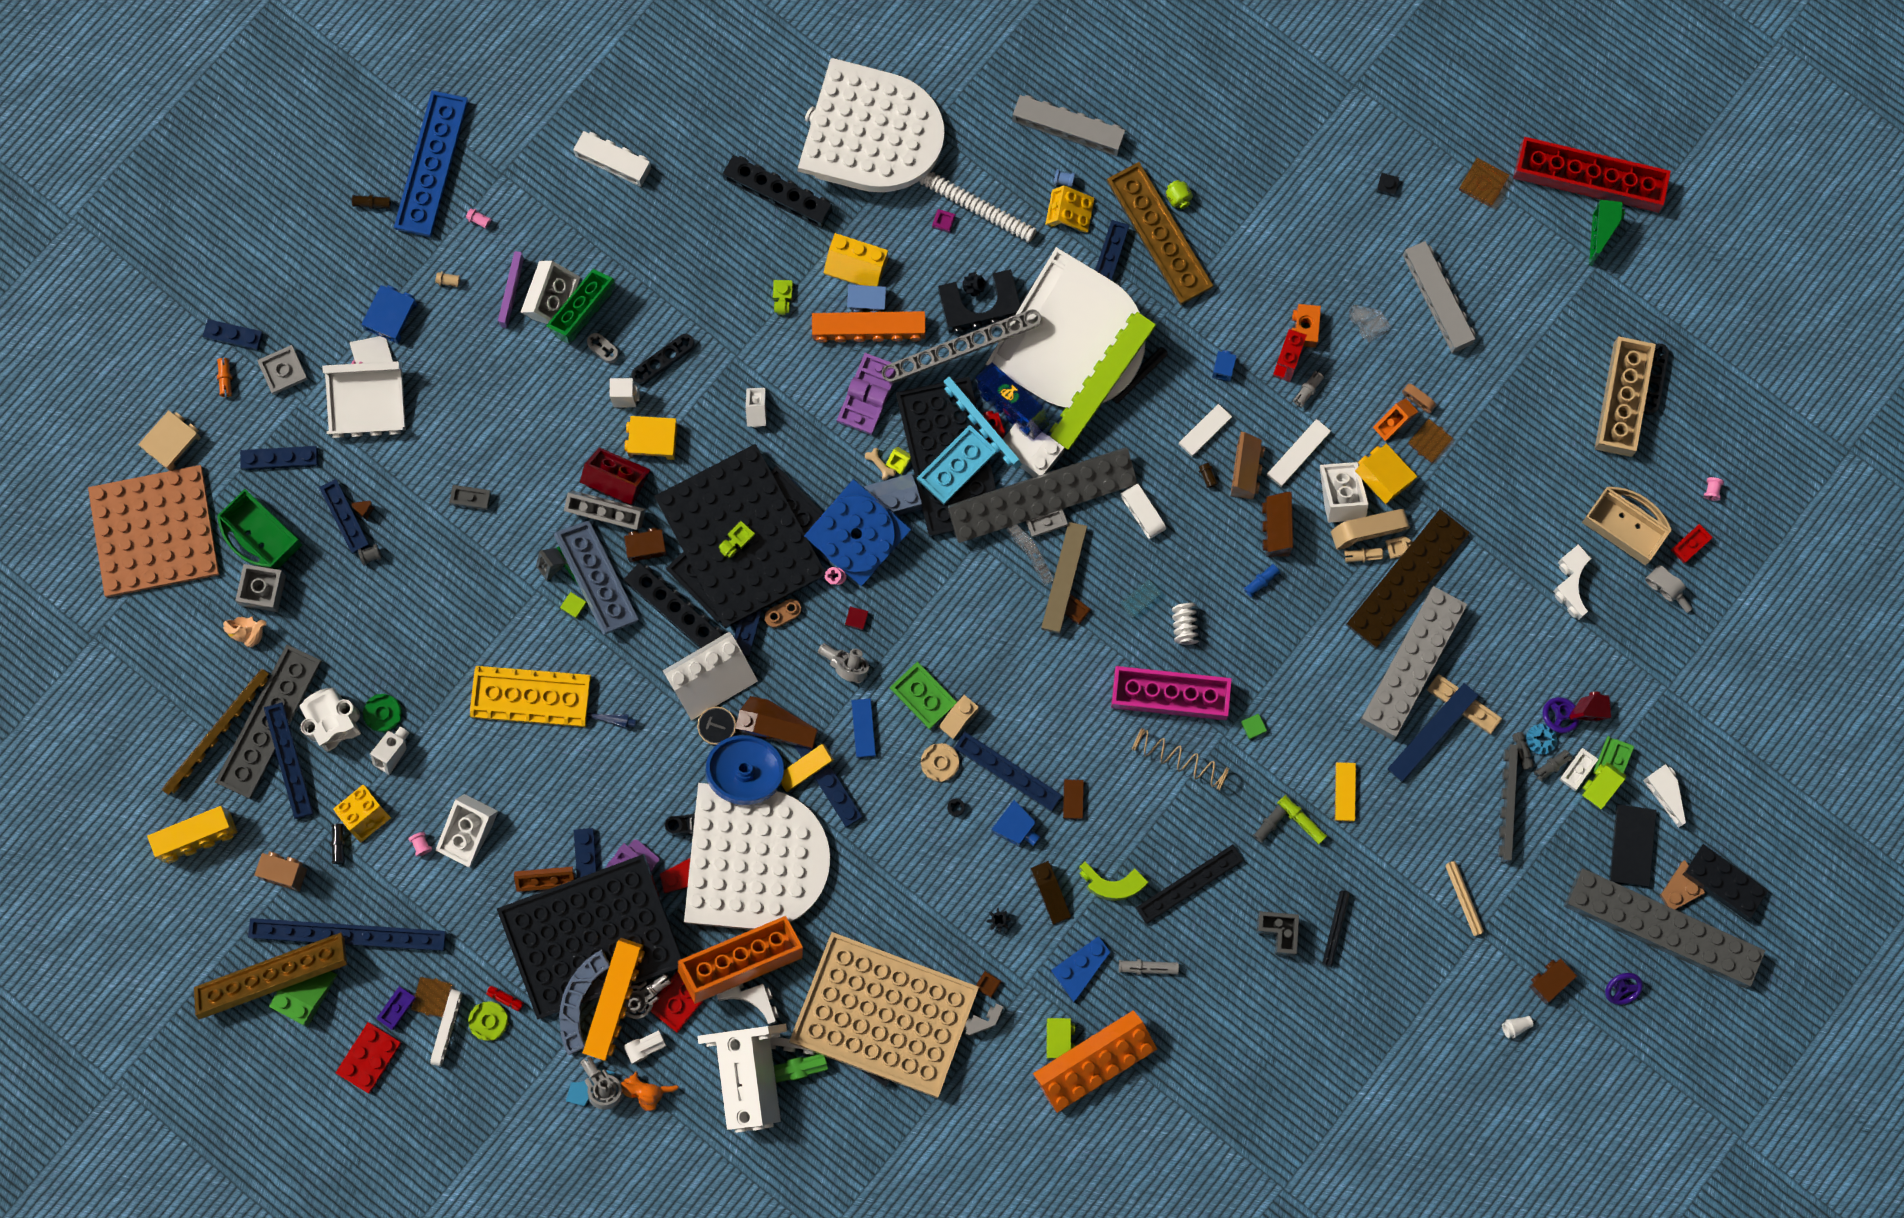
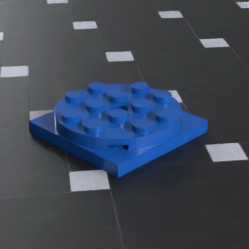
M853 479L804 537H807L834 565L841 568L862 586L912 528L856 479ZM854 528H858L862 532V536L858 539L852 536Z

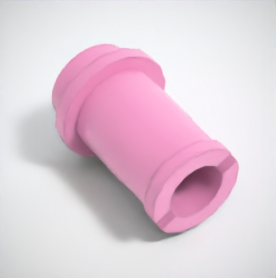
M470 209L466 215V219L470 223L474 222L485 229L490 225L491 218L477 212V209Z

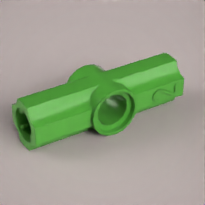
M821 1054L806 1058H794L786 1061L787 1063L774 1065L776 1083L787 1080H799L808 1077L810 1074L828 1070L826 1058Z

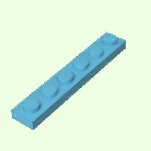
M950 377L944 380L946 386L944 390L946 393L958 400L956 404L962 411L966 410L969 413L967 417L973 425L977 423L981 429L979 431L983 437L991 439V446L997 453L1001 451L1004 455L1002 459L1009 467L1012 465L1015 469L1020 467L1022 464L1019 458Z

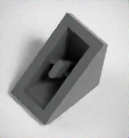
M552 548L539 552L536 567L545 580L548 581L567 562L557 548Z

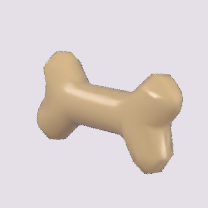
M874 448L872 452L865 453V459L873 461L881 470L883 481L887 480L889 476H895V469L888 468L878 456L879 449Z

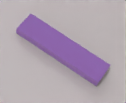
M515 251L498 318V322L503 328H508L524 261L522 252Z

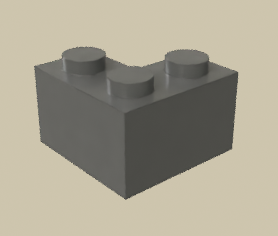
M1260 911L1257 915L1256 934L1276 935L1275 955L1295 956L1297 954L1299 915Z

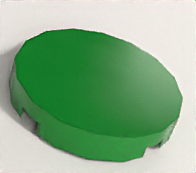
M387 694L374 695L366 702L363 709L365 723L376 732L391 731L401 721L402 709L399 702Z

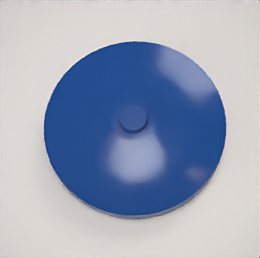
M739 735L721 741L711 750L706 761V779L709 786L719 797L734 804L752 805L763 802L777 792L783 780L784 765L779 752L767 741L754 736Z

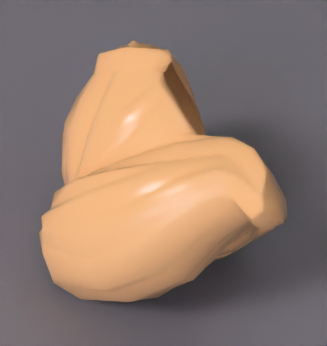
M237 617L234 620H226L223 623V629L232 639L243 642L247 647H254L261 641L263 627L266 626L267 622L264 620L256 622L253 620V617Z

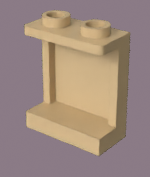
M168 410L138 445L166 469L173 471L176 467L174 462L195 439L199 441L201 437L197 434L199 430L191 423L186 425L183 422L185 419L177 412L173 414Z

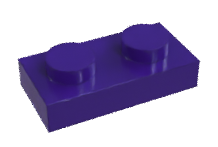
M399 986L376 1019L391 1030H394L416 997Z

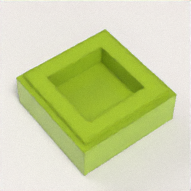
M570 592L560 606V609L577 619L587 602Z

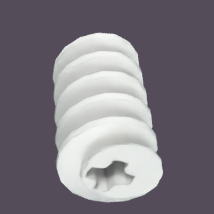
M1183 603L1172 608V612L1175 613L1172 618L1176 621L1173 623V627L1176 628L1174 635L1177 636L1174 638V641L1177 644L1192 645L1199 642L1198 640H1193L1194 637L1198 636V633L1192 631L1198 628V626L1192 625L1193 622L1197 621V618L1191 617V615L1196 614L1195 610H1191L1192 607L1196 606L1195 603Z

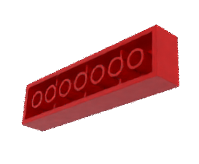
M1524 137L1520 144L1513 179L1602 200L1623 202V205L1659 213L1664 205L1671 171Z

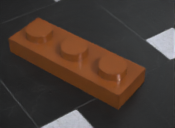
M573 867L514 871L516 892L550 889L575 880Z

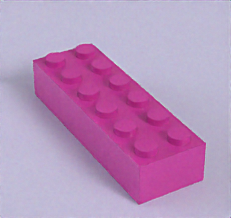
M1116 666L1111 708L1227 720L1232 678Z

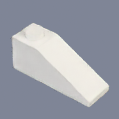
M1665 764L1643 781L1679 828L1686 821L1678 780L1676 779L1675 771Z

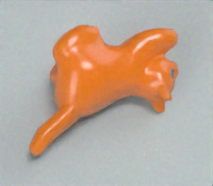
M637 1071L620 1083L623 1087L622 1093L630 1098H638L640 1106L645 1111L655 1110L663 1093L674 1092L679 1089L677 1085L659 1087L655 1084L643 1083L638 1079Z

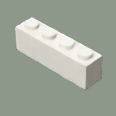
M583 131L573 149L575 157L642 187L651 170L650 162L646 157L642 155L636 156L625 147L621 149L610 140L604 141L593 132L587 133Z

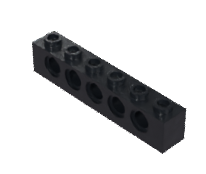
M733 155L722 173L725 181L820 229L823 228L832 212V204L826 198H818L810 190H802L794 182H786L774 172L769 173L758 164L753 165L742 156L737 157ZM745 171L750 172V175L746 177L741 174ZM759 180H766V181H767V182H766L765 184H763V185H759V184L757 183ZM776 188L783 189V191L780 193L774 192ZM798 196L799 200L791 201L790 198ZM810 204H813V205L816 206V207H815L814 209H812V210H809V209L806 208V207H807L808 205H810Z
M638 563L623 579L626 585L697 647L702 648L725 634L718 626H711L709 624L710 620L704 614L699 615L696 613V608L689 601L685 603L680 599L682 595L675 589L671 591L667 587L668 583L660 576L656 578L652 574L654 571L645 564L643 566ZM651 580L652 585L650 587H643L644 581ZM664 592L667 594L665 599H657L659 593ZM673 605L681 606L678 612L671 611ZM688 617L695 618L693 624H685V620ZM703 629L709 631L706 637H700L699 633Z

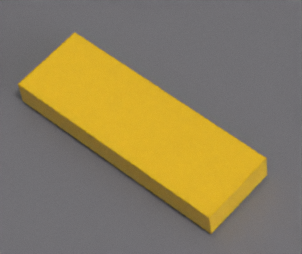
M825 744L819 745L784 770L781 784L786 792H789L834 761Z
M1336 762L1335 821H1355L1356 763Z

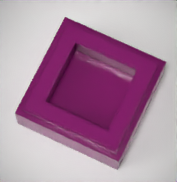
M938 209L932 228L950 233L956 214Z

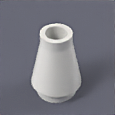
M1530 1016L1507 1019L1502 1024L1503 1032L1507 1038H1515L1533 1027V1021Z

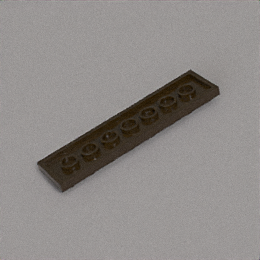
M1439 509L1346 623V626L1376 649L1470 532Z

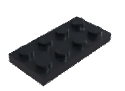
M1704 844L1700 846L1682 874L1746 921L1751 919L1768 892L1765 887Z

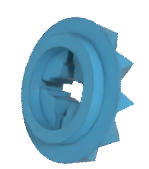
M1544 724L1534 725L1526 735L1527 746L1532 752L1539 755H1545L1553 751L1558 741L1556 732ZM1543 732L1544 738L1550 740L1544 741L1541 747L1540 740H1537L1535 738L1540 737L1541 733Z

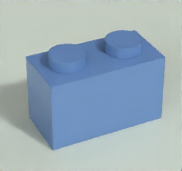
M848 285L847 307H851V311L862 312L863 308H869L870 312H881V309L886 307L887 287Z

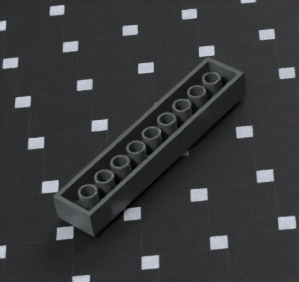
M1583 868L1578 871L1563 906L1745 989L1751 987L1766 951Z

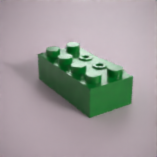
M246 489L217 515L220 531L228 546L237 556L253 566L278 570L302 546L301 542ZM233 532L239 544L246 551L260 559L259 562H254L242 555L232 544L228 534Z

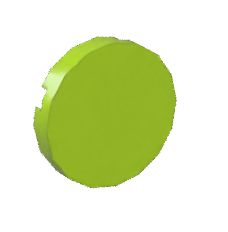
M492 1001L480 1003L470 1012L468 1018L470 1030L478 1039L494 1041L500 1038L506 1031L508 1015L505 1009L498 1003Z

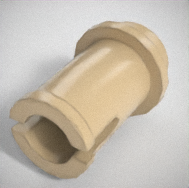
M443 271L441 273L437 272L435 283L439 284V286L442 284L459 286L460 275L445 274Z

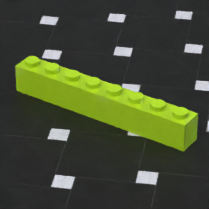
M1136 312V314L1131 313L1126 320V323H1128L1124 330L1120 329L1115 336L1117 339L1113 346L1110 344L1104 352L1106 356L1103 361L1099 360L1094 366L1093 370L1095 372L1092 377L1087 376L1082 383L1084 386L1082 391H1077L1071 399L1073 401L1071 407H1066L1060 415L1062 419L1059 424L1055 422L1049 432L1052 433L1050 437L1067 450L1071 449L1157 326L1139 312Z

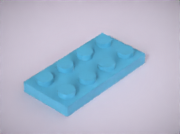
M969 425L917 477V480L945 505L997 452L986 439Z

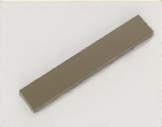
M1068 523L1041 627L1042 630L1061 633L1087 532L1086 525Z

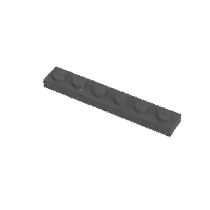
M1512 744L1507 747V750L1504 749L1503 761H1506V769L1503 768L1502 772L1505 788L1501 790V799H1504V807L1500 809V818L1503 819V826L1499 828V838H1502V845L1498 847V857H1501L1502 863L1512 861L1518 745Z

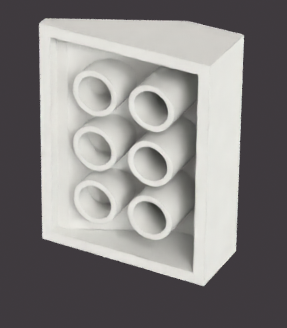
M730 632L663 670L691 720L700 716L708 708L719 705L758 682Z

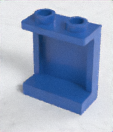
M380 285L361 325L364 330L399 344L401 340L400 333L412 308H416L418 304L413 295L406 292L404 294L399 293L396 288L387 285V287Z

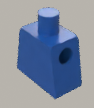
M1015 800L1012 801L991 829L993 834L1017 846H1020L1024 840L1034 846L1040 836L1032 831L1036 822Z

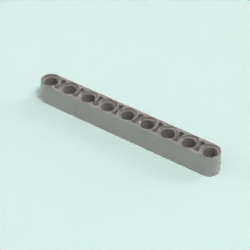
M1034 309L1027 310L888 364L883 368L882 376L885 381L895 383L1029 331L1040 325V313ZM1030 314H1035L1038 320L1032 324L1027 321V317ZM1012 321L1020 323L1018 330L1010 329L1009 326ZM993 329H1002V335L994 337L992 335ZM983 335L985 337L984 342L976 344L974 342L975 336ZM962 341L965 342L967 348L964 351L957 350V344ZM943 348L949 350V355L946 358L939 356V351ZM925 355H929L932 359L928 365L921 363V359ZM907 362L914 364V368L910 372H906L903 368ZM889 369L896 371V376L892 379L886 377V372Z

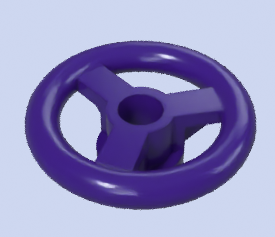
M1555 697L1548 700L1542 711L1546 725L1558 733L1573 731L1578 726L1580 720H1574L1568 727L1563 728L1560 726L1562 721L1570 718L1569 715L1576 705L1563 697ZM1550 707L1555 712L1556 721L1554 724L1548 715Z
M1622 973L1615 976L1606 986L1605 995L1607 1000L1616 1005H1624L1634 1001L1642 992V979L1634 973ZM1628 979L1635 980L1637 985L1630 984ZM1613 986L1616 990L1614 996L1611 995ZM1635 991L1629 997L1620 999L1623 996V994Z

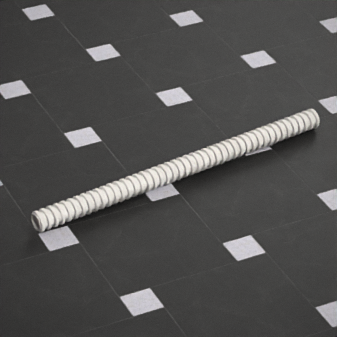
M812 106L807 111L805 116V121H810V124L813 119L815 107ZM929 172L920 180L921 185L925 184V187H930V190H935L936 193L940 192L941 196L945 195V198H950V201H955L956 204L960 203L961 207L965 206V209H971V212H976V215L980 214L981 218L985 217L987 221L991 220L992 224L1000 225L1007 232L1011 231L1012 235L1020 236L1027 243L1031 242L1036 234L1035 227L1031 228V225L1027 226L1026 222L1022 223L1020 219L1016 220L1015 216L1011 217V214H1006L1000 208L996 209V206H991V203H985V200L981 201L980 197L976 198V195H970L969 191L961 190L960 186L956 187L954 183L950 184L949 180L941 179L940 175L936 176L934 172Z

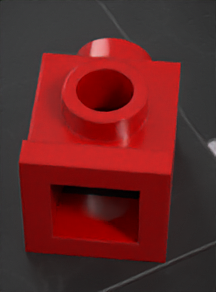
M994 411L985 412L983 417L988 423L995 422L992 428L1001 438H1004L1005 431L999 413H994Z

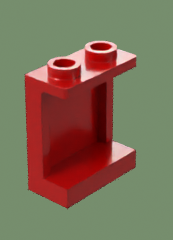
M1291 329L1288 330L1273 377L1288 382L1291 381L1307 336L1306 334Z

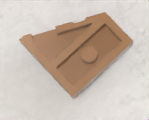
M1686 860L1680 863L1678 869L1670 878L1669 883L1660 894L1664 904L1672 909H1677L1705 893L1703 889L1682 875L1688 867Z

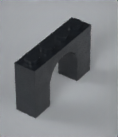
M1011 269L993 273L997 301L990 310L983 313H975L964 307L956 282L938 286V294L948 334H960L970 328L971 330H977L984 325H991L1016 315L1020 308V303Z

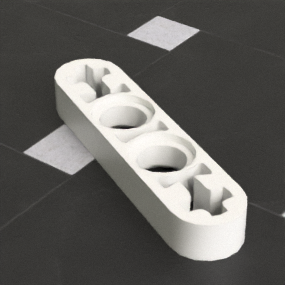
M454 989L450 991L430 1063L432 1065L441 1067L461 1002L462 991Z

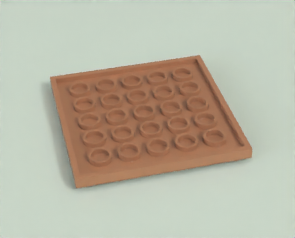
M201 465L88 487L103 590L106 598L220 575L203 467Z

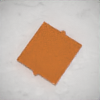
M1428 419L1408 442V445L1415 449L1418 455H1422L1429 462L1433 463L1453 438L1443 430V427L1437 426Z
M420 977L412 1011L425 1013L426 1016L443 1017L452 984L438 981L437 978L433 980Z

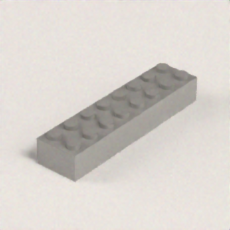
M1434 586L1432 587L1359 723L1392 741L1396 738L1467 606L1466 603Z

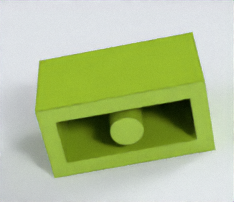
M1606 762L1604 766L1600 764L1594 772L1596 774L1595 778L1592 781L1589 779L1582 787L1585 790L1582 796L1600 809L1605 806L1626 778L1624 773L1609 762Z
M1047 1018L1046 1060H1055L1075 1047V1044L1071 1043V1035H1075V1023H1071V1018Z

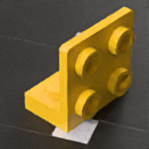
M1065 185L1053 189L1045 225L1053 227L1062 223L1084 233L1088 232L1094 197Z
M365 785L360 786L333 809L360 843L391 819Z

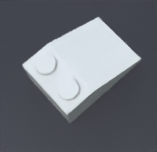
M1019 419L1003 438V441L1019 458L1022 464L1020 467L1033 477L1049 473L1064 454V447Z
M1358 462L1320 465L1324 506L1328 523L1349 521L1366 517L1368 501L1362 478L1355 472L1358 468Z
M465 794L455 799L436 851L467 867H471L493 826L498 811Z

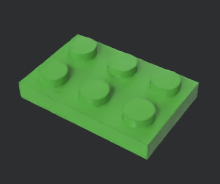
M918 662L889 687L929 730L957 703Z

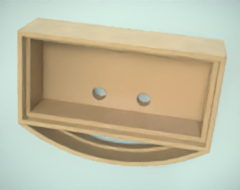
M1607 487L1582 521L1584 525L1645 566L1651 561L1671 532L1667 519L1650 500L1634 491L1619 487ZM1622 496L1634 499L1644 505L1653 513L1657 520ZM1619 514H1623L1624 518H1620ZM1635 525H1639L1640 529H1637Z

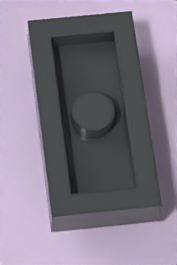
M453 485L449 503L454 506L488 510L491 491Z

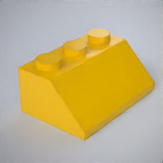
M835 233L828 251L823 274L856 285L878 286L889 258L888 250Z

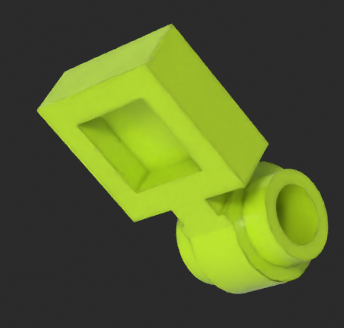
M774 280L773 300H778V302L774 301V313H778V315H786V313L790 312V302H786V300L792 301V280Z
M740 521L728 533L731 541L724 540L718 548L725 557L731 558L737 552L736 545L742 549L755 536V533Z

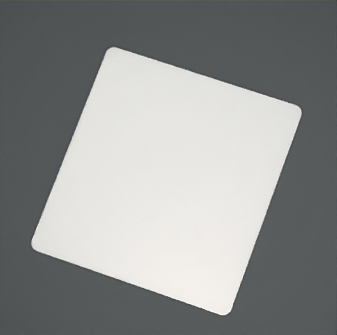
M381 336L350 342L356 364H359V362H393L387 340Z

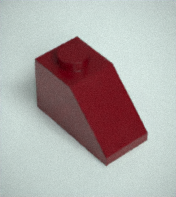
M1590 692L1589 696L1582 697L1569 715L1570 719L1596 722L1610 719L1609 695H1601V692Z

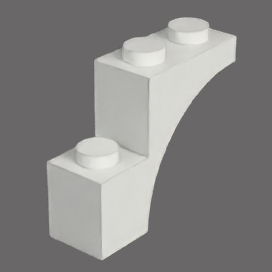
M1579 544L1558 562L1560 570L1570 577L1553 591L1555 598L1560 603H1564L1568 608L1569 614L1578 620L1588 612L1581 601L1578 584L1584 566L1591 560Z
M740 984L717 994L719 1001L738 999L751 1003L763 1013L769 1026L777 1023L775 1018L779 1016L776 1007H771L769 1000L773 998L769 987L765 988L764 984L741 991V988H744V986Z

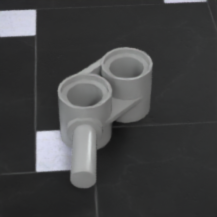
M1658 565L1645 578V581L1652 589L1656 591L1660 589V593L1665 599L1670 602L1677 600L1686 613L1692 610L1690 604L1683 597V591L1686 589L1684 583L1669 573L1663 566Z

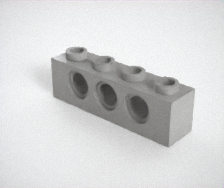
M574 490L568 492L564 511L635 530L642 528L646 511L643 508Z

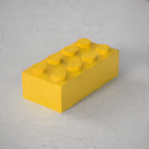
M218 806L147 835L155 858L169 864L177 861L178 857L182 855L190 856L195 854L199 848H210L221 839L222 841L229 840L238 832L230 811L223 806Z

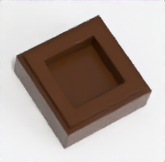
M984 971L976 986L979 987L978 991L992 998L1001 980Z

